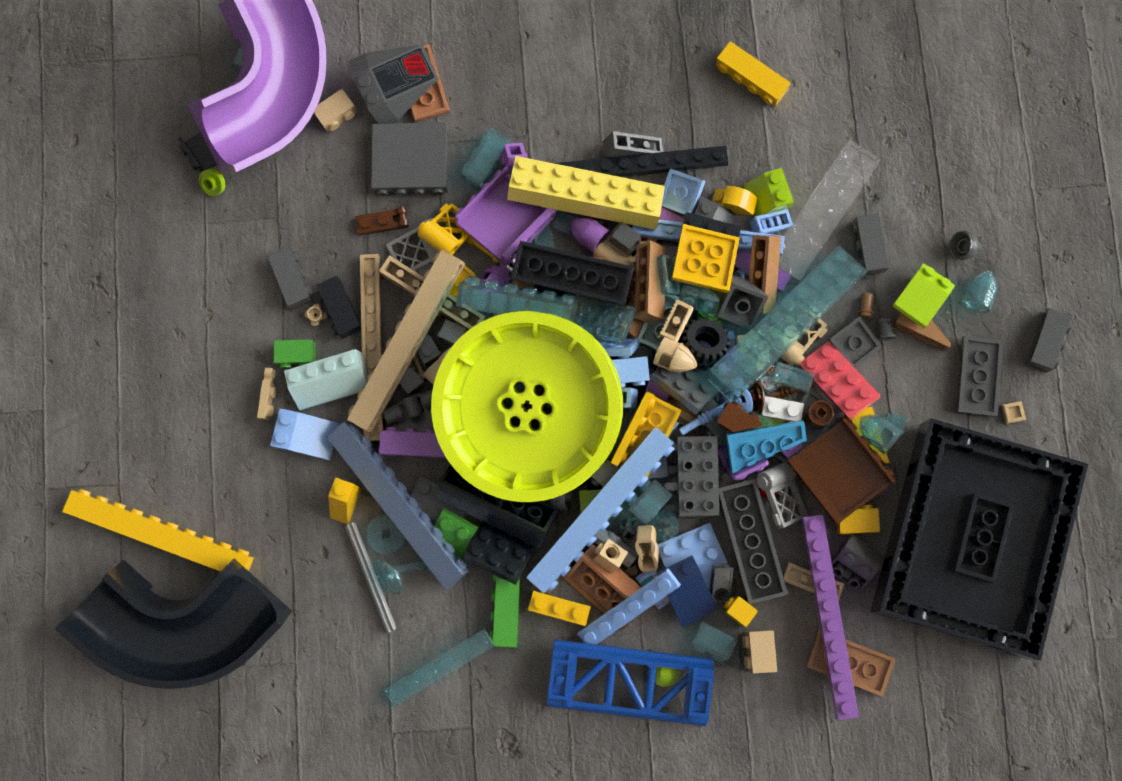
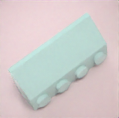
M356 349L284 371L288 390L300 411L358 394L368 383V372L364 355Z

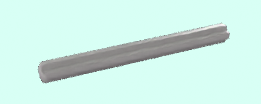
M355 522L349 523L345 528L386 632H392L396 630V625Z

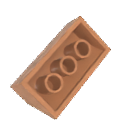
M592 545L576 562L564 579L604 614L641 587L620 568L612 574L594 562L596 547ZM630 622L622 626L620 629L623 631Z

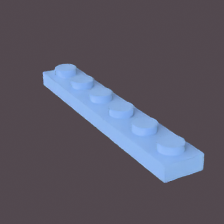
M667 569L577 634L584 643L597 645L673 592L681 584L672 572Z

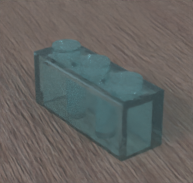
M493 128L489 132H485L479 147H475L472 151V158L461 169L463 180L481 190L482 186L488 182L499 165L500 154H503L504 144H510V138Z

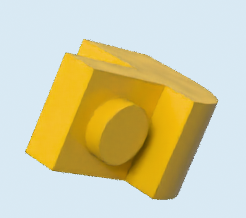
M726 186V189H715L712 201L720 204L725 209L732 210L737 215H753L758 197L743 188Z

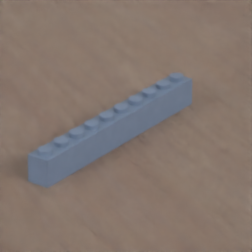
M342 422L327 437L442 586L445 589L454 586L469 572L466 568V563L454 553L455 550L452 545L443 539L441 531L432 525L430 517L421 511L418 507V502L407 493L405 485L396 479L393 470L385 465L382 456L371 447V442L359 432V427L352 422Z

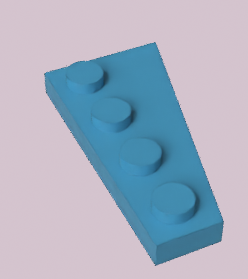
M800 420L727 433L726 441L731 472H738L739 469L746 466L749 467L757 461L773 456L777 452L785 451L807 441L804 421Z

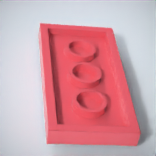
M830 341L826 342L799 364V367L848 420H852L880 398V394Z

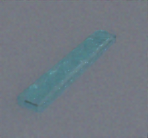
M483 629L384 691L392 706L395 707L495 645L487 631Z

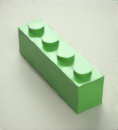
M493 574L496 590H492L491 601L495 602V609L491 610L490 621L494 622V628L490 630L489 642H493V646L518 647L521 576L517 584L514 585Z

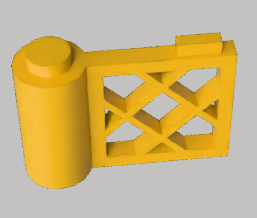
M446 203L440 208V214L432 221L422 222L417 229L419 232L418 236L437 251L444 250L451 255L470 237L460 228H451L450 223H455V218L449 217L448 213L452 211L456 214L459 210L452 203L450 205ZM446 222L447 227H441L437 223ZM452 233H461L462 238L458 240Z

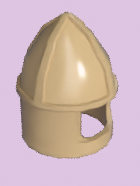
M664 337L653 363L667 369L669 372L677 373L689 371L697 367L694 356L683 343Z

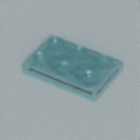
M584 299L575 324L589 332L597 341L624 345L636 309L631 306Z

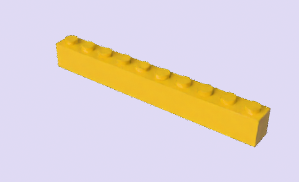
M79 489V491L71 490L62 511L220 572L234 558L249 571L254 557L249 556L250 552L238 548V551L231 549L232 545L220 542L219 545L213 542L214 538L203 535L202 538L195 536L196 532L187 528L184 531L179 530V525L171 522L163 524L158 517L150 515L147 518L142 516V511L133 508L131 511L126 510V505L114 502V505L107 503V498L99 495L96 498L91 497V492Z

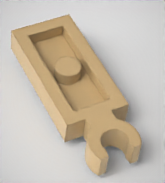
M265 368L264 380H262L257 418L262 421H269L274 411L272 398L276 396V387L273 383L276 371L273 368Z

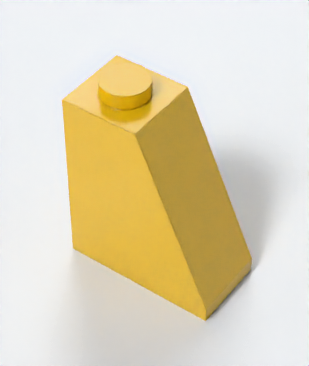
M335 477L328 496L330 518L349 524L362 488Z

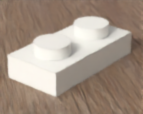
M765 396L761 416L789 422L800 421L802 419L804 403Z

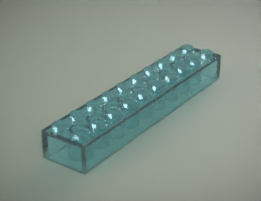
M839 245L708 371L705 378L731 403L732 401L736 402L864 277L867 270Z

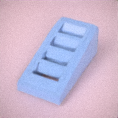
M788 209L755 216L750 220L752 231L758 233L773 234L793 227ZM779 216H782L784 225H782Z

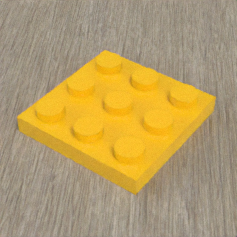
M683 224L671 280L728 293L740 238Z

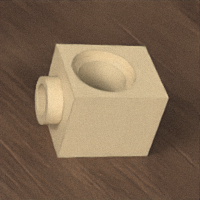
M608 539L604 544L600 542L594 551L596 556L593 561L613 574L620 567L628 552ZM606 552L609 553L612 558H609L606 555Z

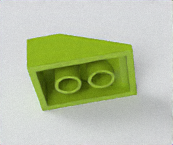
M923 263L899 295L893 307L925 329L955 285L949 279L938 274L932 267Z

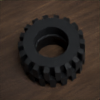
M699 317L696 321L693 319L689 324L687 323L679 339V343H683L694 356L697 363L695 369L699 370L702 368L703 371H707L708 368L712 370L719 366L730 347V335H727L728 330L723 329V324L716 323L717 320H709L708 317L704 319ZM696 340H703L709 343L712 348L703 347Z

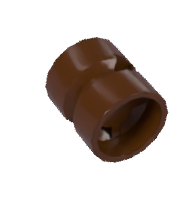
M815 401L805 411V422L813 429L823 428L832 421L834 410L830 403L826 401Z

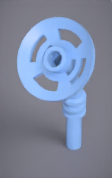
M737 383L725 386L719 396L720 405L710 411L706 410L705 414L701 413V416L698 415V418L679 428L680 433L684 435L701 424L705 425V422L709 423V420L712 421V418L717 416L724 404L729 401L731 403L732 401L739 403L743 406L742 410L745 409L747 413L752 412L753 400L750 392L743 385ZM729 389H732V392L727 393V394L725 395V397H724V394H725ZM739 391L745 397L746 402L742 403L741 398L737 395Z

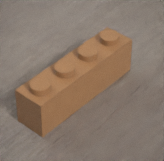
M753 235L749 281L769 296L761 314L775 313L781 236Z
M652 241L640 244L636 249L634 318L648 324L664 320L667 248Z

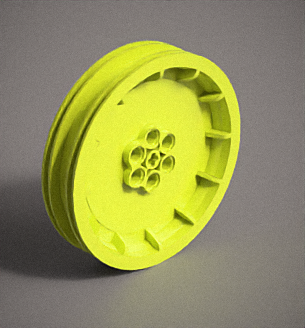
M532 311L510 312L480 322L463 334L450 348L438 369L433 385L431 399L432 422L435 435L445 457L466 481L479 490L497 498L516 502H537L561 496L577 488L590 478L605 462L620 432L623 418V392L617 370L603 346L585 329L565 318L552 314ZM518 382H522L525 385V390L522 393L516 390ZM538 384L542 385L545 389L542 396L537 395L535 392ZM506 398H510L513 402L510 409L504 406ZM530 401L529 404H532V408L526 411L524 403ZM545 403H549L552 406L550 414H546L543 411ZM514 416L518 417L521 421L519 427H515L511 423ZM533 419H537L540 422L538 430L531 427Z

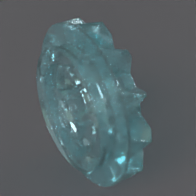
M659 510L649 518V525H653L656 530V540L667 541L676 536L679 522L672 512ZM661 520H663L664 524L670 525L664 528V531L662 528L656 527L662 522Z

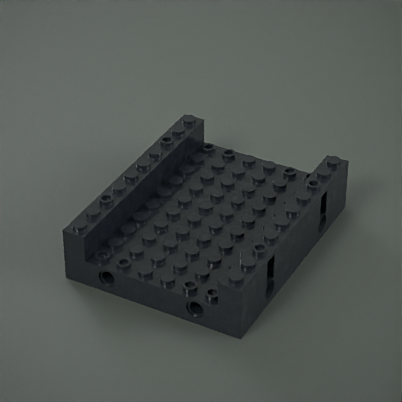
M932 418L920 424L870 612L1002 650L1016 657L1041 661L1088 464Z

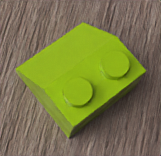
M782 167L765 172L743 185L745 190L758 197L753 214L754 217L785 209L789 210L794 203Z

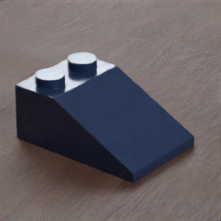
M693 555L656 573L658 576L669 569L681 584L677 589L668 594L667 598L682 627L718 610Z

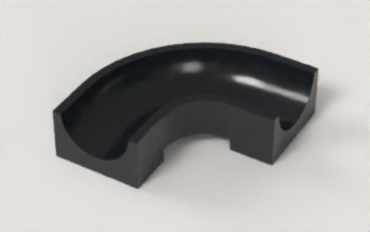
M235 558L201 593L185 600H170L156 595L150 590L153 585L123 560L106 573L101 583L55 630L98 667L125 681L153 688H189L215 681L242 666L278 631L292 610Z

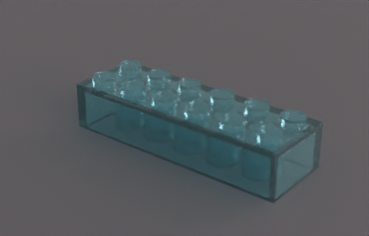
M469 276L468 279L466 278L459 283L456 306L495 314L518 311L540 312L559 316L575 323L579 299L575 298L573 294L564 293V296H560L551 290L538 292L537 288L534 287L522 289L518 288L517 284L507 283L505 286L500 285L499 281L496 280L483 282L478 277Z

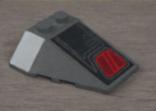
M423 45L367 52L349 61L352 77L369 112L378 124H393L399 121L408 109L439 80Z

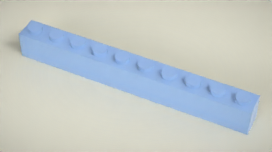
M655 427L526 578L543 593L547 590L551 592L558 584L556 581L560 575L564 577L570 571V563L573 560L577 562L584 554L582 552L583 548L586 545L590 547L597 539L595 534L599 530L603 532L610 524L607 522L611 516L616 517L622 510L620 505L624 501L629 502L635 495L633 490L637 486L641 488L648 480L646 475L650 471L654 473L661 465L659 460L663 456L667 458L674 450L672 447L674 442Z

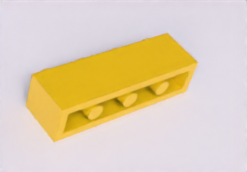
M731 41L717 57L715 66H717L720 72L730 75L736 83L743 84L752 94L759 95L769 105L772 104L776 107L789 89L791 83Z

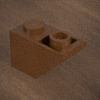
M730 401L726 402L714 420L715 424L729 433L762 425L756 414L745 412L742 410L743 406L735 401H732V403Z

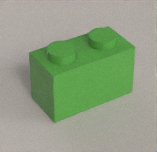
M274 340V363L280 366V369H291V366H302L316 361V343L313 340Z

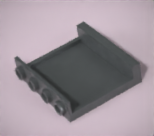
M447 123L372 124L371 188L374 194L378 196H387L388 194L405 196L406 193H414V195L421 196L425 195V193H432L434 195L448 193Z

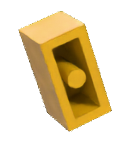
M862 505L860 509H857L836 525L837 535L879 533V509L872 508V505Z
M739 596L729 598L723 606L725 608L723 613L742 627H747L758 612V610Z

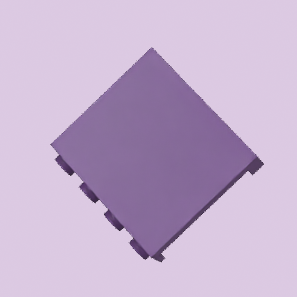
M507 166L502 171L498 170L490 183H485L481 188V192L477 196L473 195L468 201V205L465 208H460L455 214V225L505 267L516 258L520 241L530 243L556 217L557 213L555 209L507 200L511 179Z

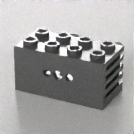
M717 436L677 437L676 442L672 445L673 451H676V466H667L668 474H676V482L665 484L666 490L677 491V504L665 505L664 511L677 512V519L717 518L719 516Z

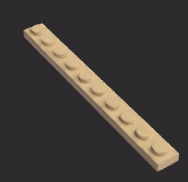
M379 254L360 255L362 353L368 375L375 370L377 359L382 354ZM383 413L372 432L363 429L364 437L370 442L380 441L381 430L384 431Z

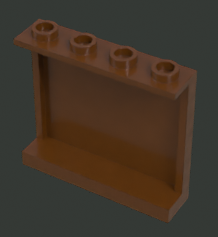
M846 418L787 461L788 465L835 525H838L846 517L895 482L893 479L895 475L889 467L885 468L882 465V458L876 451L872 452L870 450L868 440L863 435L859 436L855 431L857 429L855 424L851 420L847 421Z

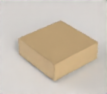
M1022 401L1001 405L1005 424L1026 420Z

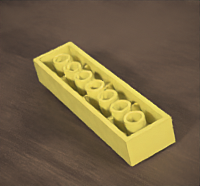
M516 156L507 200L620 223L624 222L625 224L656 230L660 218L665 186Z

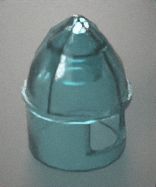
M986 271L976 276L968 284L967 291L962 300L966 307L983 313L991 310L994 300L998 296L996 277L991 271ZM967 300H974V301H977V303H976V304H972V303L968 302Z
M869 414L860 417L859 428L862 435L868 440L869 444L883 454L893 446L902 433L901 429L891 423L888 418L881 415Z

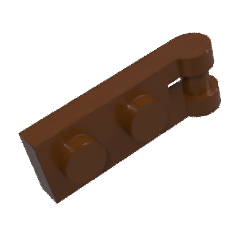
M399 207L394 210L355 216L357 234L361 236L409 227V221L406 220L407 208ZM394 217H399V221L394 222Z

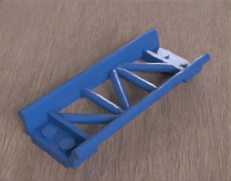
M555 640L547 706L706 726L710 711L714 659ZM577 657L600 659L574 684ZM623 662L649 665L644 702ZM608 664L604 705L572 701L573 696ZM616 667L638 709L612 706ZM665 667L688 670V673L652 706L656 668ZM686 686L683 715L658 712Z

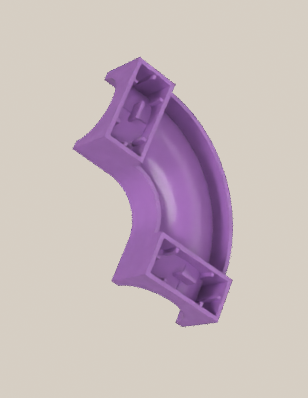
M225 0L218 4L234 39L240 40L243 50L242 68L238 77L228 87L192 102L187 106L222 175L238 172L281 150L303 130L312 117L322 94L326 74L325 38L320 18L312 0Z

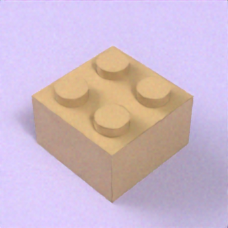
M774 631L745 632V636H742L743 648L747 650V656H744V666L748 669V672H777Z

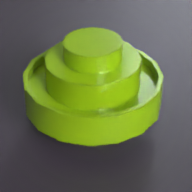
M209 168L202 171L199 175V184L202 190L209 196H217L225 190V179L218 170Z
M656 668L655 682L662 687L674 685L680 677V669Z

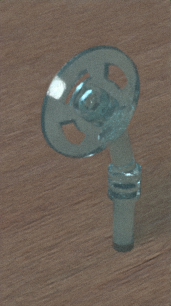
M422 559L396 567L383 560H377L374 563V571L378 580L393 594H399L402 591L400 573L416 569H428V566Z

